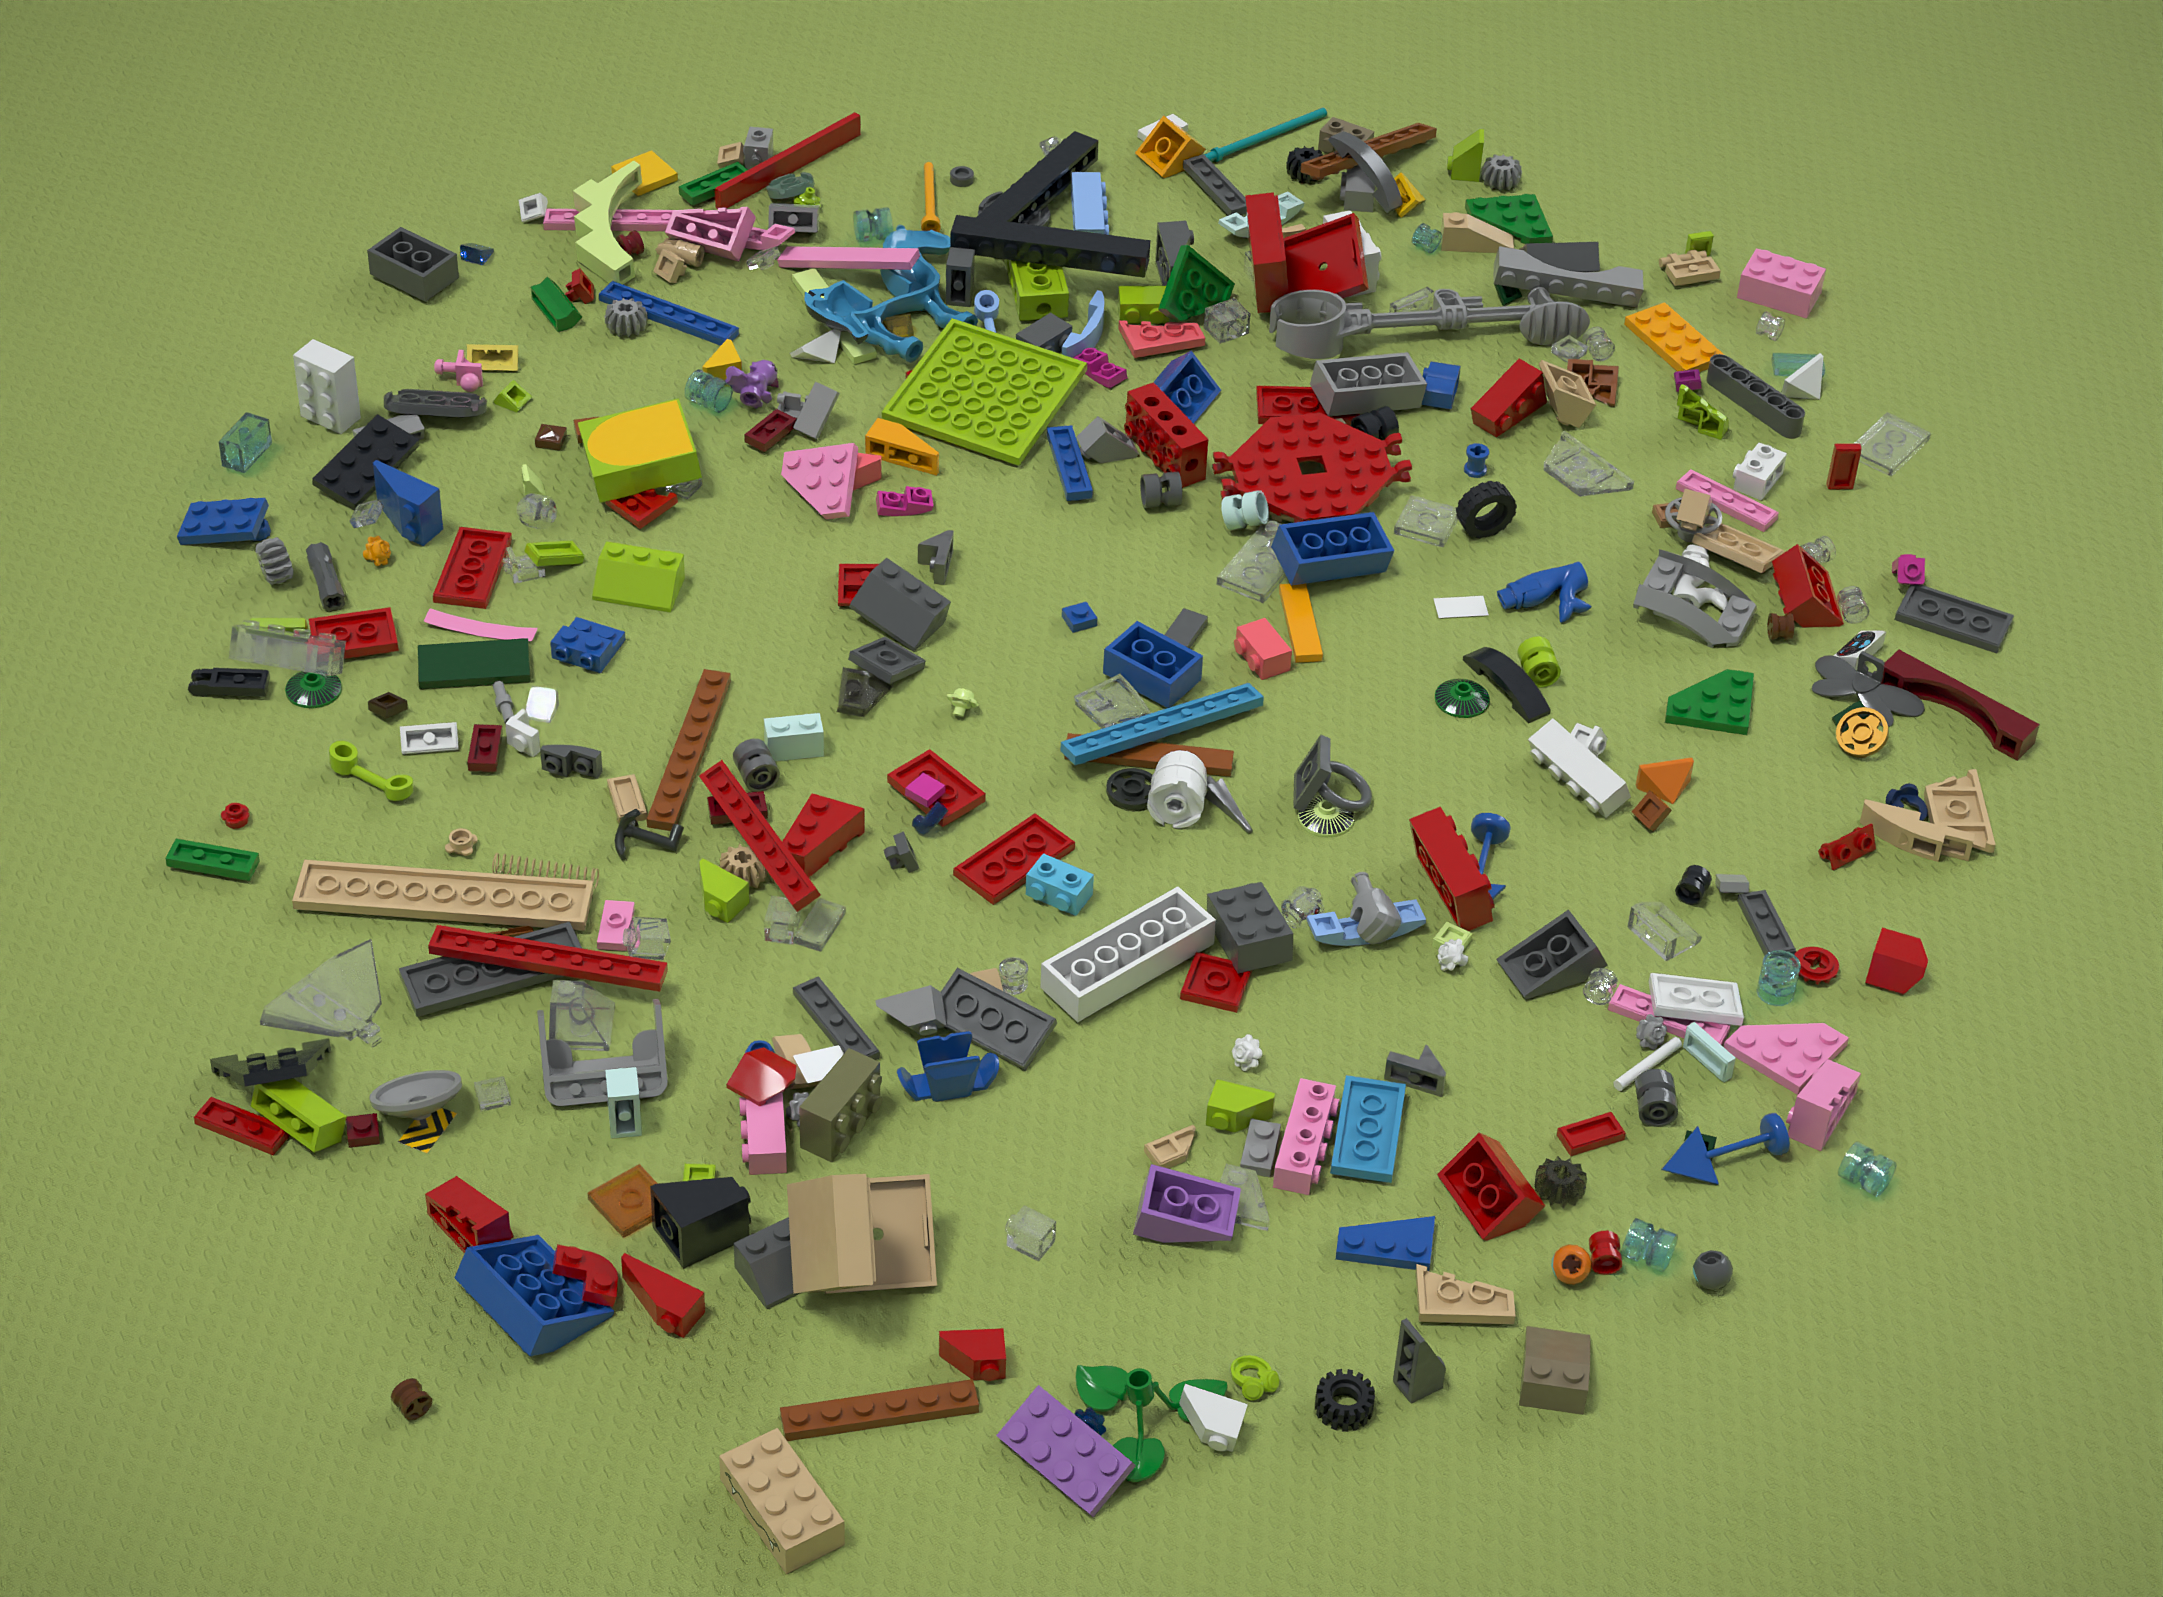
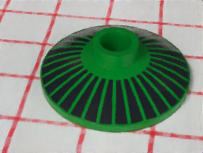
M324 669L301 671L293 675L285 687L286 696L291 703L309 709L331 704L339 697L342 690L341 681L338 676Z
M1451 679L1440 684L1435 691L1436 705L1444 713L1453 717H1476L1482 714L1489 705L1490 699L1487 690L1472 680Z

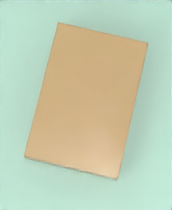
M1722 523L1715 531L1708 534L1696 533L1692 539V543L1760 573L1772 567V561L1785 552L1778 547Z

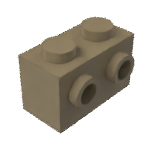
M1332 117L1320 130L1318 150L1328 154L1337 151L1328 139L1340 132L1350 133L1364 142L1374 138V131Z

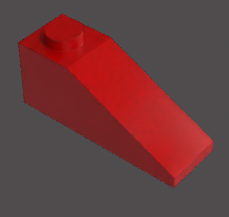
M626 1253L621 1256L622 1278L654 1322L664 1331L684 1338L705 1313L704 1292Z

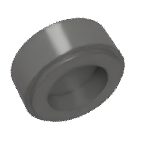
M966 166L955 167L950 171V182L957 187L970 186L974 182V172Z

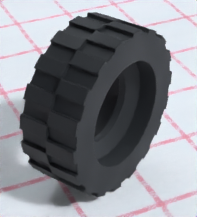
M1498 481L1482 482L1472 487L1459 500L1458 507H1456V517L1471 537H1476L1477 539L1486 538L1498 534V532L1504 530L1512 522L1513 517L1516 515L1517 504L1504 484ZM1497 502L1496 506L1489 513L1476 517L1483 507Z

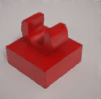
M581 268L573 271L572 281L566 284L568 292L565 295L571 302L579 297L585 304L593 301L594 284Z

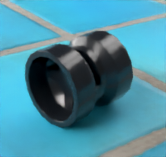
M1699 865L1687 867L1675 889L1678 899L1688 905L1699 904L1705 895V891L1711 884L1712 876L1710 872Z

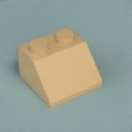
M1541 360L1539 367L1540 371L1543 372L1546 395L1549 399V404L1557 415V420L1566 426L1570 424L1580 428L1596 406L1582 376Z

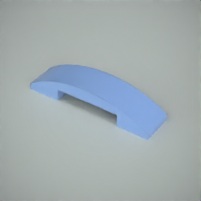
M1097 290L1089 303L1088 323L1081 334L1070 333L1062 346V355L1073 358L1082 353L1086 348H1094L1098 343L1104 324V296L1102 291Z
M1417 899L1393 903L1401 917V924L1398 930L1387 940L1413 931L1426 923V918ZM1335 912L1307 916L1306 920L1316 941L1339 946L1370 944L1358 935L1357 926L1359 922L1350 917L1338 919Z

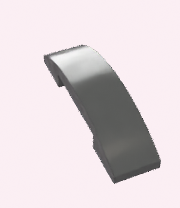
M1345 131L1328 139L1342 158L1351 155L1377 187V190L1372 195L1387 213L1402 206L1401 195L1395 179L1383 160L1370 146Z

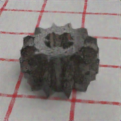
M1559 1156L1554 1161L1546 1158L1543 1165H1539L1536 1170L1534 1187L1535 1191L1539 1193L1541 1200H1549L1550 1207L1556 1203L1560 1204L1564 1209L1567 1203L1575 1206L1578 1199L1583 1198L1586 1191L1587 1177L1586 1173L1582 1171L1581 1164H1572L1571 1157L1566 1161L1561 1160Z

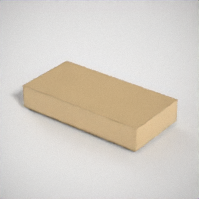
M635 774L607 779V787L618 822L620 823L621 818L634 809H638L641 812L635 818L636 821L647 820L646 808Z

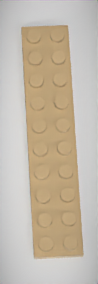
M304 860L292 903L293 909L543 928L570 922L573 930L585 931L594 886L593 881Z

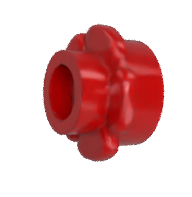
M231 803L221 812V818L229 828H242L248 823L250 816L248 813L249 808L240 803Z

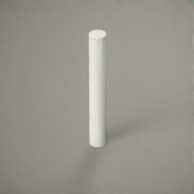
M1677 1037L1672 1038L1613 1082L1614 1087L1618 1091H1622L1633 1083L1642 1072L1652 1069L1682 1047L1681 1040Z

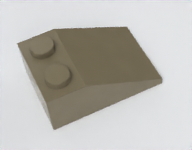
M1527 1326L1519 1406L1583 1415L1589 1386L1590 1335Z

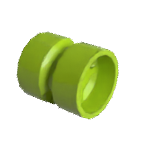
M1536 636L1526 639L1520 644L1517 655L1523 670L1538 688H1543L1555 683L1560 677L1561 669L1550 641L1545 637Z

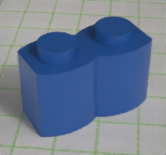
M1431 361L1429 368L1424 367L1423 378L1427 386L1421 405L1452 409L1459 384L1461 366Z

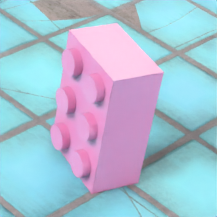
M1756 248L1741 274L1737 298L1807 319L1822 292L1826 268Z

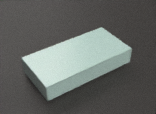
M1693 1022L1688 1025L1683 1047L1721 1081L1726 1082L1731 1079L1736 1058L1698 1024Z

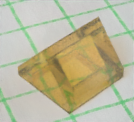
M910 314L887 317L883 321V326L897 336L904 338L914 336Z

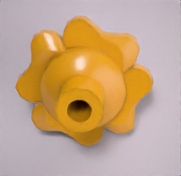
M380 536L368 537L363 557L366 560L374 561L377 567L387 565V559L390 558L391 554L389 543L382 540Z

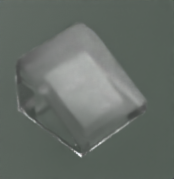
M532 686L525 710L528 711V718L551 723L559 706L558 691Z

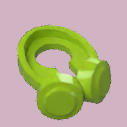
M1246 1355L1238 1357L1231 1364V1378L1237 1385L1242 1387V1394L1248 1400H1257L1263 1395V1392H1275L1277 1390L1279 1375L1271 1369L1265 1360L1257 1356ZM1254 1368L1258 1370L1257 1376L1260 1379L1243 1376L1240 1373L1244 1369Z

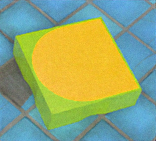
M679 398L578 422L599 503L635 495L653 488L667 487L702 478L697 452Z

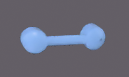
M990 290L980 291L975 297L974 313L979 320L984 322L986 330L996 333L994 319L999 314V298Z

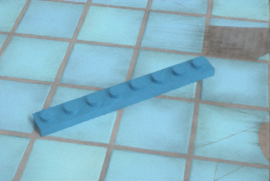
M1246 683L1062 741L1060 751L1074 765L1083 764L1090 760L1108 756L1112 753L1130 749L1263 706L1264 696L1250 683Z

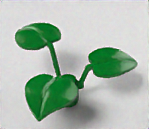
M1077 1365L1076 1386L1079 1396L1090 1409L1099 1412L1111 1411L1117 1406L1119 1400L1126 1401L1127 1398L1136 1405L1138 1439L1125 1437L1113 1445V1447L1136 1465L1125 1478V1480L1132 1482L1144 1481L1155 1475L1162 1467L1165 1459L1164 1446L1159 1439H1144L1143 1407L1151 1403L1154 1398V1392L1170 1410L1178 1409L1179 1417L1186 1422H1190L1179 1404L1185 1384L1225 1396L1228 1388L1227 1382L1214 1379L1183 1381L1176 1384L1169 1391L1168 1398L1159 1388V1383L1152 1381L1151 1373L1146 1369L1137 1368L1127 1373L1122 1368L1115 1366L1089 1367Z

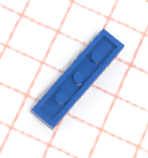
M1073 426L1047 428L1048 442L1066 500L1091 499L1093 490Z

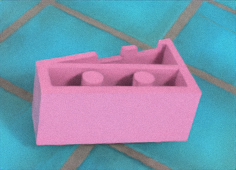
M740 207V209L718 208V210L706 211L704 209L673 210L665 233L671 239L702 245L706 253L739 262L756 217L749 207Z

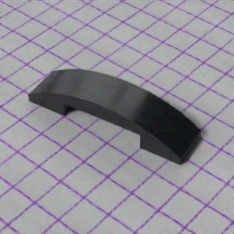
M1483 647L1463 656V661L1478 675L1486 673L1513 699L1512 708L1527 723L1550 714L1551 709L1538 687L1511 658L1490 647Z

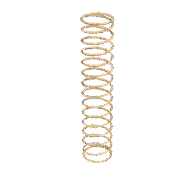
M499 853L495 854L492 864V872L494 874H500L502 871L505 874L506 854L503 855L502 869L499 873H497ZM497 855H498V863H497V868H496V859H497ZM511 855V858H510L509 871H508V873L510 872L511 875H512V873H511V867H512V864H513V855ZM520 856L518 857V861H517V871H516V873H515L514 875H516V874L519 875L518 869H519L520 861H521V857H520ZM528 857L525 859L524 873L522 874V876L524 874L526 876ZM535 858L533 859V862H532V872H531V875H532V876H533V871H534V867H535V861H536ZM543 860L540 861L539 874L537 877H541L540 873L542 870ZM548 861L545 877H548L550 861ZM557 862L555 863V866H554V876H553V878H555V875H556L557 866H558V863H557ZM563 863L561 870L562 879L565 870V863ZM572 864L570 865V868H569V878H568V879H570V876H571V873H572ZM579 865L576 871V880H578V875L580 871ZM587 867L584 869L583 880L586 878ZM593 868V869H592V872H591V881H593V883H594V876H595L596 870H597V873H598V874H597V882H596V885H595L594 889H595L596 886H597L598 878H599V870H598V868H596V869Z

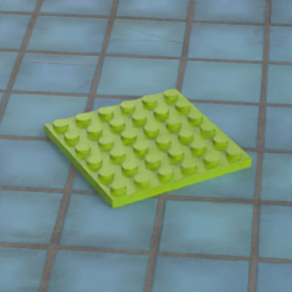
M952 318L882 410V419L902 424L906 428L1019 466L1087 371V363Z

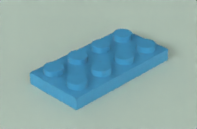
M1346 1075L1330 1174L1392 1183L1406 1084Z

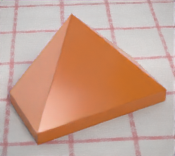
M1691 757L1639 765L1636 787L1646 793L1650 790L1660 799L1674 804L1690 782L1694 760Z

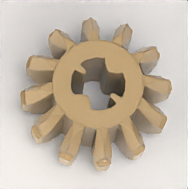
M739 843L738 848L728 847L726 853H721L719 867L749 882V887L758 888L759 883L765 881L767 870L749 846L742 847Z

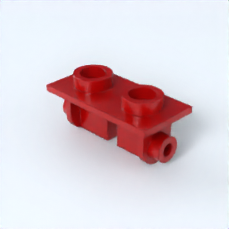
M1873 824L1863 828L1857 827L1853 832L1838 840L1822 844L1818 850L1819 856L1822 859L1830 860L1831 870H1835L1876 850Z

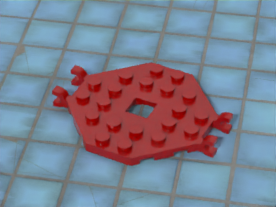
M1307 413L1269 418L1231 456H1227L1224 452H1213L1215 463L1212 464L1214 474L1232 471L1235 481L1232 479H1221L1223 491H1221L1220 495L1222 500L1227 496L1240 494L1243 497L1248 492L1262 491L1266 497L1270 512L1280 517L1285 514L1293 518L1294 523L1360 514V511L1365 506L1369 507L1379 497V493L1384 487L1388 488L1392 482L1397 481L1411 482L1409 471L1412 470V464L1410 460H1403L1398 462L1395 467L1390 465L1388 454L1394 456L1401 455L1400 446L1395 445L1402 443L1400 433L1391 434L1385 440H1380L1325 414ZM1306 461H1315L1323 464L1326 472L1302 475L1299 464Z

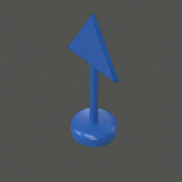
M1493 813L1478 814L1472 819L1471 823L1473 836L1483 842L1479 859L1481 875L1484 872L1490 844L1505 842L1509 837L1511 829L1509 822L1504 817ZM1491 884L1492 889L1488 892L1492 899L1506 888V885Z
M1769 1113L1761 1119V1135L1707 1151L1700 1129L1697 1126L1661 1170L1718 1185L1719 1183L1710 1158L1762 1142L1773 1155L1786 1154L1790 1146L1788 1131L1779 1115Z

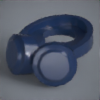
M1908 783L1902 785L1899 790L1891 789L1888 792L1885 800L1886 804L1904 808L1902 800L1918 808L1919 812H1921L1919 820H1926L1927 806L1918 796L1917 786Z

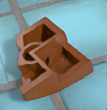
M1568 359L1567 370L1582 376L1591 396L1609 406L1615 407L1619 366L1593 365V360Z

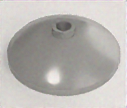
M432 1070L417 1072L380 1085L370 1094V1103L374 1109L381 1113L399 1118L421 1120L428 1118L431 1113L441 1109L451 1101L461 1089L462 1080L458 1073L452 1071Z

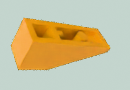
M877 418L865 435V454L882 456V461L938 475L939 452L902 424Z

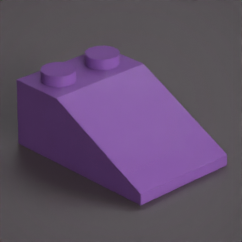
M1151 1164L1142 1187L1133 1235L1163 1243L1231 1241L1241 1188Z

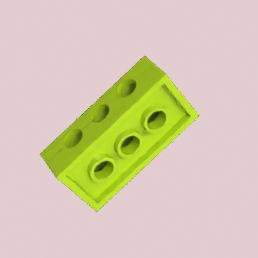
M1004 260L1019 321L1041 319L1049 313L1059 318L1068 317L1069 291L1062 267Z

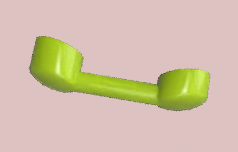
M336 741L331 744L329 748V763L336 773L340 775L352 774L385 791L386 798L392 801L404 800L413 793V778L411 776L402 774L385 779L358 765V751L352 743Z

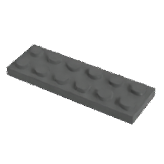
M570 922L515 936V938L582 948ZM445 956L399 968L400 979L416 1017L564 977Z

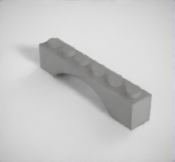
M1501 246L1498 248L1493 264L1494 284L1527 290L1543 287L1551 294L1636 308L1643 292V270L1618 266L1600 272L1568 271L1543 263L1524 250Z

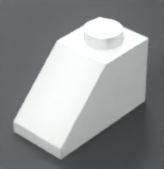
M1185 1384L1179 1404L1200 1441L1208 1444L1214 1450L1233 1452L1248 1404Z

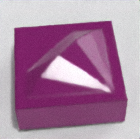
M1698 369L1674 372L1676 392H1679L1682 384L1691 390L1702 389Z

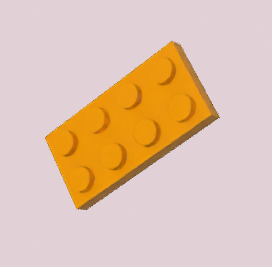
M1665 302L1625 317L1624 325L1677 372L1695 369L1702 372L1709 368L1710 358L1713 355L1723 354Z

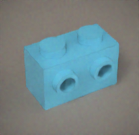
M1042 854L1026 874V895L1077 916L1093 895L1094 874Z

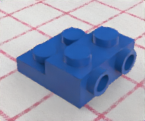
M576 617L569 627L563 625L552 639L551 656L553 659L601 673L626 640L625 632Z

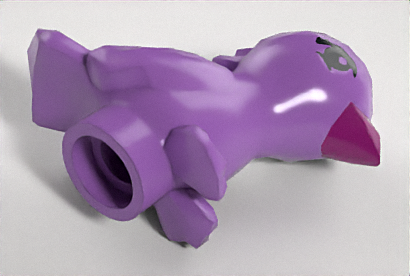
M769 360L752 362L750 373L747 374L734 366L726 369V383L732 385L734 392L740 393L741 402L747 406L757 409L763 406L761 400L769 403L772 400V396L767 391V386L779 387L777 368Z

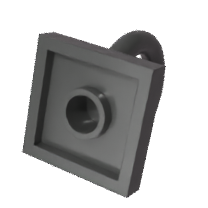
M1320 735L1294 773L1293 808L1304 812L1318 791L1326 801L1342 810L1360 812L1367 809L1372 801V792L1368 783L1351 767L1340 762L1330 761L1331 739ZM1335 772L1349 779L1358 788L1361 799L1352 801L1334 793L1327 786L1331 773Z

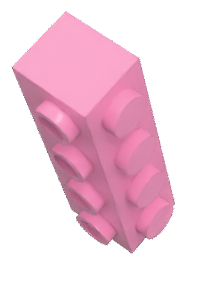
M1300 1078L1275 1165L1273 1188L1309 1195L1312 1183L1318 1184L1321 1166L1317 1164L1318 1161L1325 1160L1328 1144L1324 1143V1139L1331 1138L1334 1121H1331L1330 1117H1336L1340 1099L1335 1098L1336 1085Z

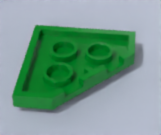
M1535 194L1466 199L1465 209L1467 214L1521 238V243L1523 244L1553 242L1552 232Z
M1189 245L1180 246L1158 310L1173 322H1180L1192 316L1206 313L1217 307L1228 305L1235 283Z
M1726 669L1669 696L1665 723L1747 735L1754 673Z

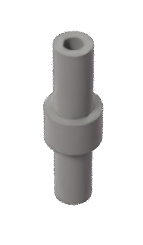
M497 681L493 684L496 695L495 704L497 710L502 713L506 723L510 717L514 716L512 711L514 705L511 696L506 693L503 682Z

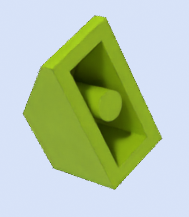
M1484 129L1477 130L1453 147V155L1448 156L1447 170H1451V180L1479 182L1484 147Z
M704 858L699 861L704 909L711 916L728 923L749 904V882Z
M1217 1079L1207 1104L1206 1126L1238 1132L1248 1128L1251 1119L1261 1121L1271 1119L1274 1114L1276 1093Z

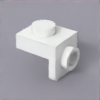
M522 709L505 723L507 744L520 752L534 757L540 752L539 731L529 726L528 711Z
M1577 723L1571 732V735L1595 756L1604 751L1608 738L1600 727L1594 726L1591 729Z

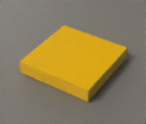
M652 150L611 166L613 174L632 161L640 164L642 184L632 191L637 196L678 180V173Z

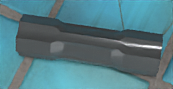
M322 542L311 544L306 549L307 560L316 580L322 606L330 612L340 610L346 604L344 600L345 595L341 583L338 581L329 547Z

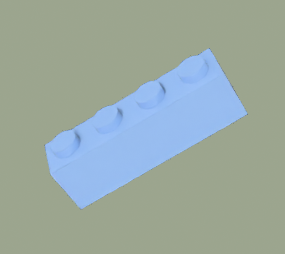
M1072 172L1073 230L1109 235L1107 197L1105 196L1106 184L1101 182L1100 172Z

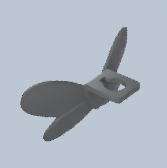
M1864 651L1859 654L1857 671L1845 660L1832 655L1820 657L1815 663L1817 672L1824 678L1812 685V691L1815 694L1825 697H1843L1857 694L1859 700L1866 708H1872L1883 715L1888 727L1894 722L1891 712L1907 717H1917L1924 711L1923 702L1913 693L1895 686L1881 684L1885 662ZM1865 661L1873 663L1877 671L1869 672Z

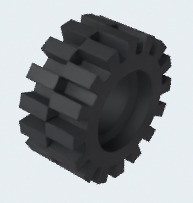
M1337 1369L1334 1376L1330 1371L1326 1374V1379L1322 1377L1319 1385H1317L1315 1398L1317 1417H1322L1324 1425L1331 1422V1429L1337 1430L1338 1426H1342V1432H1348V1426H1351L1353 1431L1358 1430L1359 1423L1364 1427L1368 1419H1371L1375 1400L1374 1386L1371 1387V1381L1368 1378L1363 1381V1374L1360 1372L1353 1376V1370L1348 1369L1347 1374H1343L1342 1369ZM1346 1395L1354 1398L1357 1403L1342 1405L1335 1402L1332 1398Z

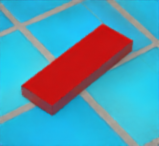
M210 1097L194 1116L196 1125L273 1156L290 1136L269 1119L214 1097Z

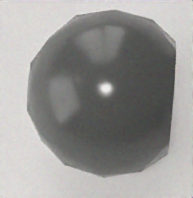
M1710 1250L1701 1253L1696 1258L1693 1265V1275L1697 1283L1705 1289L1717 1290L1724 1288L1730 1282L1733 1275V1267L1728 1256L1720 1251Z

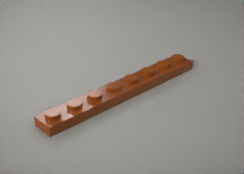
M1415 123L1364 142L1380 158H1383L1384 155L1395 154L1398 150L1412 148L1415 144L1426 143L1427 140L1436 137L1437 128L1422 123ZM1335 151L1301 163V173L1310 175L1312 179L1321 180L1327 175L1338 174L1339 171L1344 169H1353L1358 164L1351 155L1342 158Z
M708 669L703 670L647 817L648 828L671 831L673 824H678L729 688L731 673Z

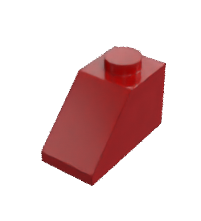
M1004 1328L939 1331V1357L970 1379H973V1381L1006 1379Z

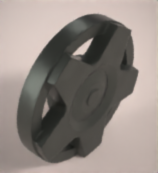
M1126 768L1116 771L1107 780L1106 793L1109 801L1114 806L1134 809L1135 811L1145 810L1151 785H1147L1144 782L1146 779L1151 783L1152 774L1137 768ZM1125 776H1131L1130 778H1127V779L1121 778V777H1125Z

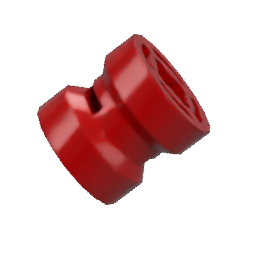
M1608 1230L1599 1231L1591 1235L1589 1238V1250L1592 1254L1591 1268L1593 1271L1602 1275H1610L1619 1271L1622 1267V1255L1619 1252V1236Z

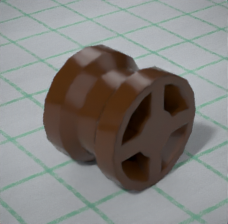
M1776 613L1769 614L1767 623L1769 640H1776L1778 637H1783L1785 640L1793 639L1794 617L1792 613H1786L1784 616H1778Z
M415 1378L400 1382L391 1393V1401L397 1407H401V1414L411 1421L426 1414L433 1403L431 1396L426 1391H422V1385Z

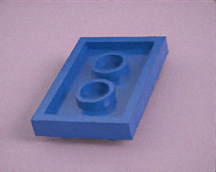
M246 498L191 503L177 539L180 545L255 540L269 507L266 498Z

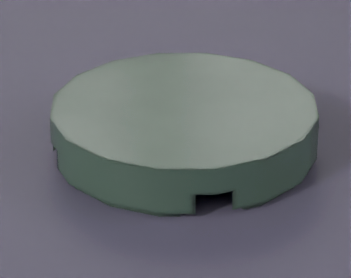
M801 172L799 177H795V174L778 177L769 183L770 185L766 187L768 196L773 199H784L803 194L807 187H814L813 176L810 173Z

